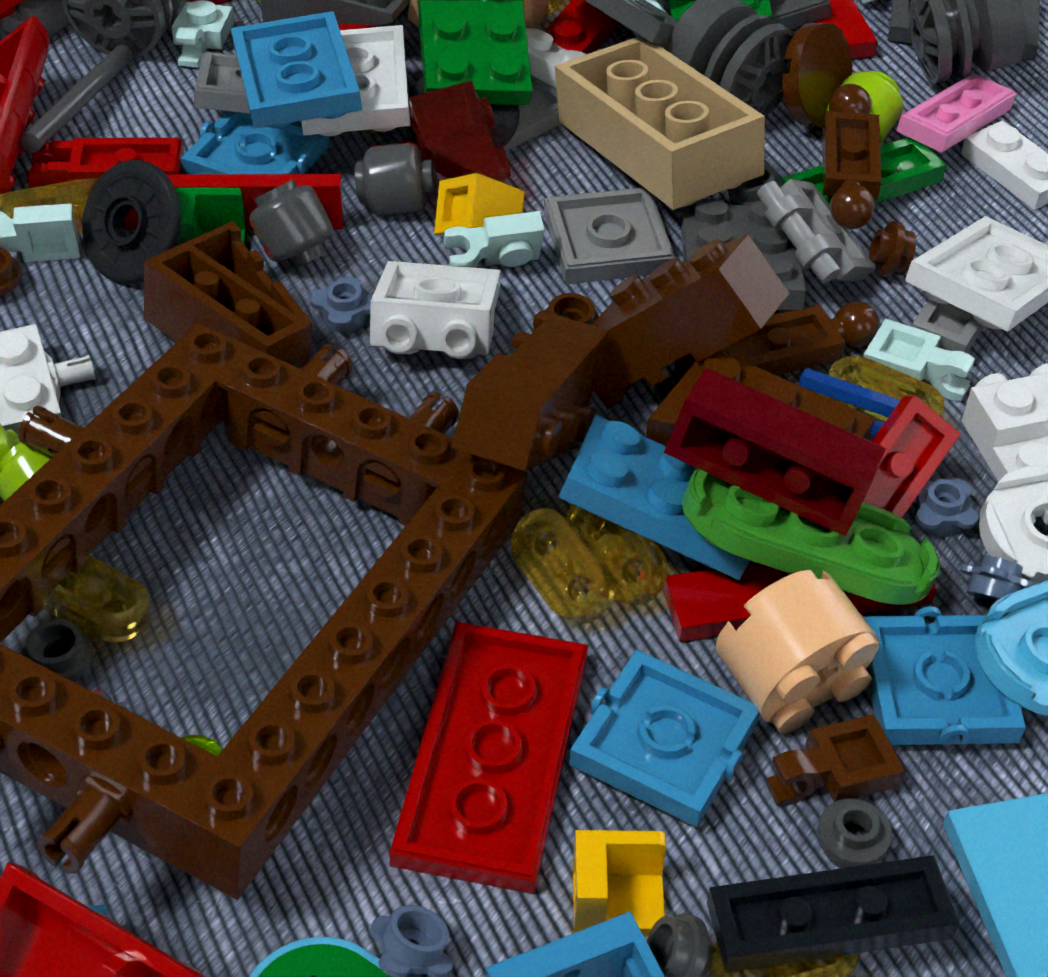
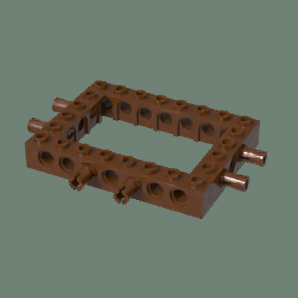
M199 322L85 428L59 417V415L42 406H35L33 414L28 412L21 422L18 438L23 445L42 453L44 452L52 456V458L0 505V643L28 615L36 617L43 610V600L71 572L78 574L86 566L85 558L112 531L119 533L126 526V517L151 492L157 495L164 488V479L188 455L194 457L200 451L201 442L222 420H225V436L233 445L245 451L252 448L288 465L289 471L298 476L305 473L343 491V497L353 502L358 498L398 517V523L405 526L218 756L0 644V772L67 808L49 830L42 833L37 840L38 849L43 857L51 865L57 867L67 854L69 858L62 865V871L75 874L80 871L85 860L106 835L112 832L238 900L517 528L528 472L451 448L453 438L445 435V433L457 423L459 409L456 403L448 396L444 398L435 410H432L440 400L441 393L431 392L423 399L422 404L415 412L407 418L337 386L352 371V362L348 354L340 347L326 361L325 359L333 352L334 345L324 344L317 350L313 358L300 369Z

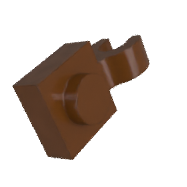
M871 714L810 729L805 743L806 750H790L773 757L772 762L779 775L768 777L766 784L777 806H787L802 801L823 786H826L833 802L842 799H854L897 788L902 781L905 769L875 715Z

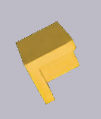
M478 173L439 181L434 234L444 237V231L451 227L479 228L483 227L484 218L522 213L525 191Z
M575 830L572 865L573 933L631 911L643 936L649 935L654 924L660 918L665 917L662 874L667 847L666 834L664 832Z

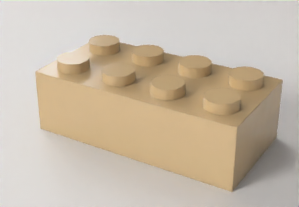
M642 36L555 66L559 122L671 209L675 210L691 206L700 199L723 190L734 189L743 182L764 175L765 116L661 46L651 43Z

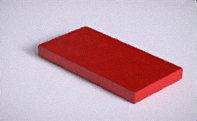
M456 621L389 852L390 867L535 894L587 663V644Z

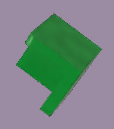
M175 187L181 207V229L176 246L233 220L241 229V241L246 246L247 223L242 189Z

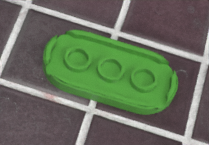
M697 469L692 473L682 496V509L689 523L705 539L724 551L790 574L812 570L818 579H822L823 571L832 576L843 591L874 601L895 605L918 602L928 594L940 571L939 557L933 545L927 539L923 538L921 544H919L913 537L908 535L912 526L907 524L904 519L890 511L865 502L862 503L845 537L740 487L708 474L701 469Z

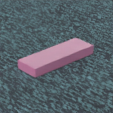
M973 73L902 114L896 131L942 153L1011 110L1017 93Z

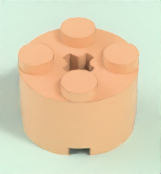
M812 570L793 573L761 590L744 604V607L751 616L737 631L728 621L716 641L717 655L749 700L755 705L761 717L766 722L773 723L781 734L790 733L804 725L814 713L813 707L834 697L838 702H846L859 695L872 680L866 668L874 659L880 643L876 633L832 576L823 571L822 579H818Z

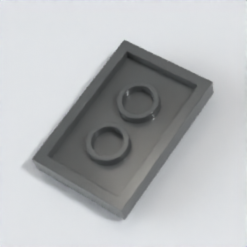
M704 199L691 206L682 207L680 223L683 261L689 260L696 251L715 239H720L723 244H726L749 234L790 293L778 307V310L803 311L806 287L802 265L794 256L797 249L782 229H774L765 217L767 208L761 201L750 206L726 204L716 199Z

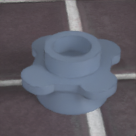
M343 277L331 283L326 290H315L311 294L310 301L313 308L322 310L323 321L328 328L337 332H353L362 328L367 323L373 295L367 294L361 288V281L358 278Z
M959 478L928 481L915 499L917 505L914 517L918 526L928 534L937 537H950L958 534L962 529L973 528L978 522L979 512L971 507L969 497L972 488L970 484Z
M984 556L981 567L961 564L960 572L971 576L966 593L990 603H995L1008 594L1037 584L1021 578L1023 571L1021 565L997 557Z
M406 905L397 908L391 917L382 915L373 920L369 932L371 937L379 942L382 952L379 967L385 974L390 977H420L423 974H427L430 977H447L450 974L453 961L443 952L449 939V930L442 918L436 913L421 906Z

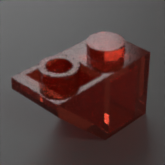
M472 80L409 97L410 119L420 150L423 153L424 160H434L437 173L448 179L478 173L504 183L506 178L511 177L503 146L494 148L489 133L490 129L495 128L489 101L486 96L478 98Z

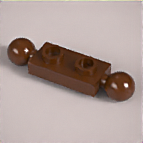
M845 84L834 91L829 101V111L825 110L822 127L823 195L832 196L830 201L831 216L838 225L846 229L860 228L871 220L875 211L874 200H878L882 183L879 115L870 114L872 107L871 97L863 87L857 84Z
M850 302L838 310L833 319L827 316L820 304L804 307L803 311L792 310L772 315L760 330L720 351L774 375H780L842 359L845 345L852 348H861L869 345L880 328V319L876 310L864 302ZM692 354L674 361V370L679 380L695 363L696 360Z

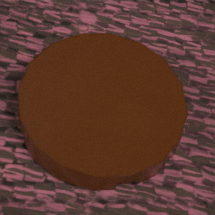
M806 23L794 33L786 48L785 59H791L790 73H783L782 89L785 104L796 122L800 125H808V127H823L825 110H827L832 94L843 84L846 78L852 75V59L849 44L842 30L833 23Z

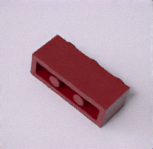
M706 367L684 401L664 453L846 537L874 480L886 448Z

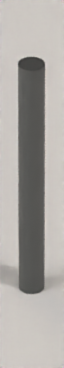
M124 44L117 45L21 136L20 141L23 148L31 153L38 152L132 61V50Z

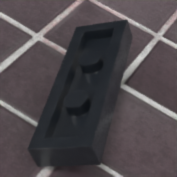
M934 855L715 886L709 888L707 906L725 973L950 940L954 938L959 926L958 918Z

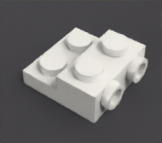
M388 261L371 299L370 345L384 346L386 350L395 354H413L421 349L443 351L446 356L455 359H470L478 354L488 355L493 336L494 311L500 291L501 270Z
M1048 363L1039 366L1027 377L1007 380L1003 374L988 375L970 390L961 422L998 482L1004 475L1018 468L1035 465L1048 466Z

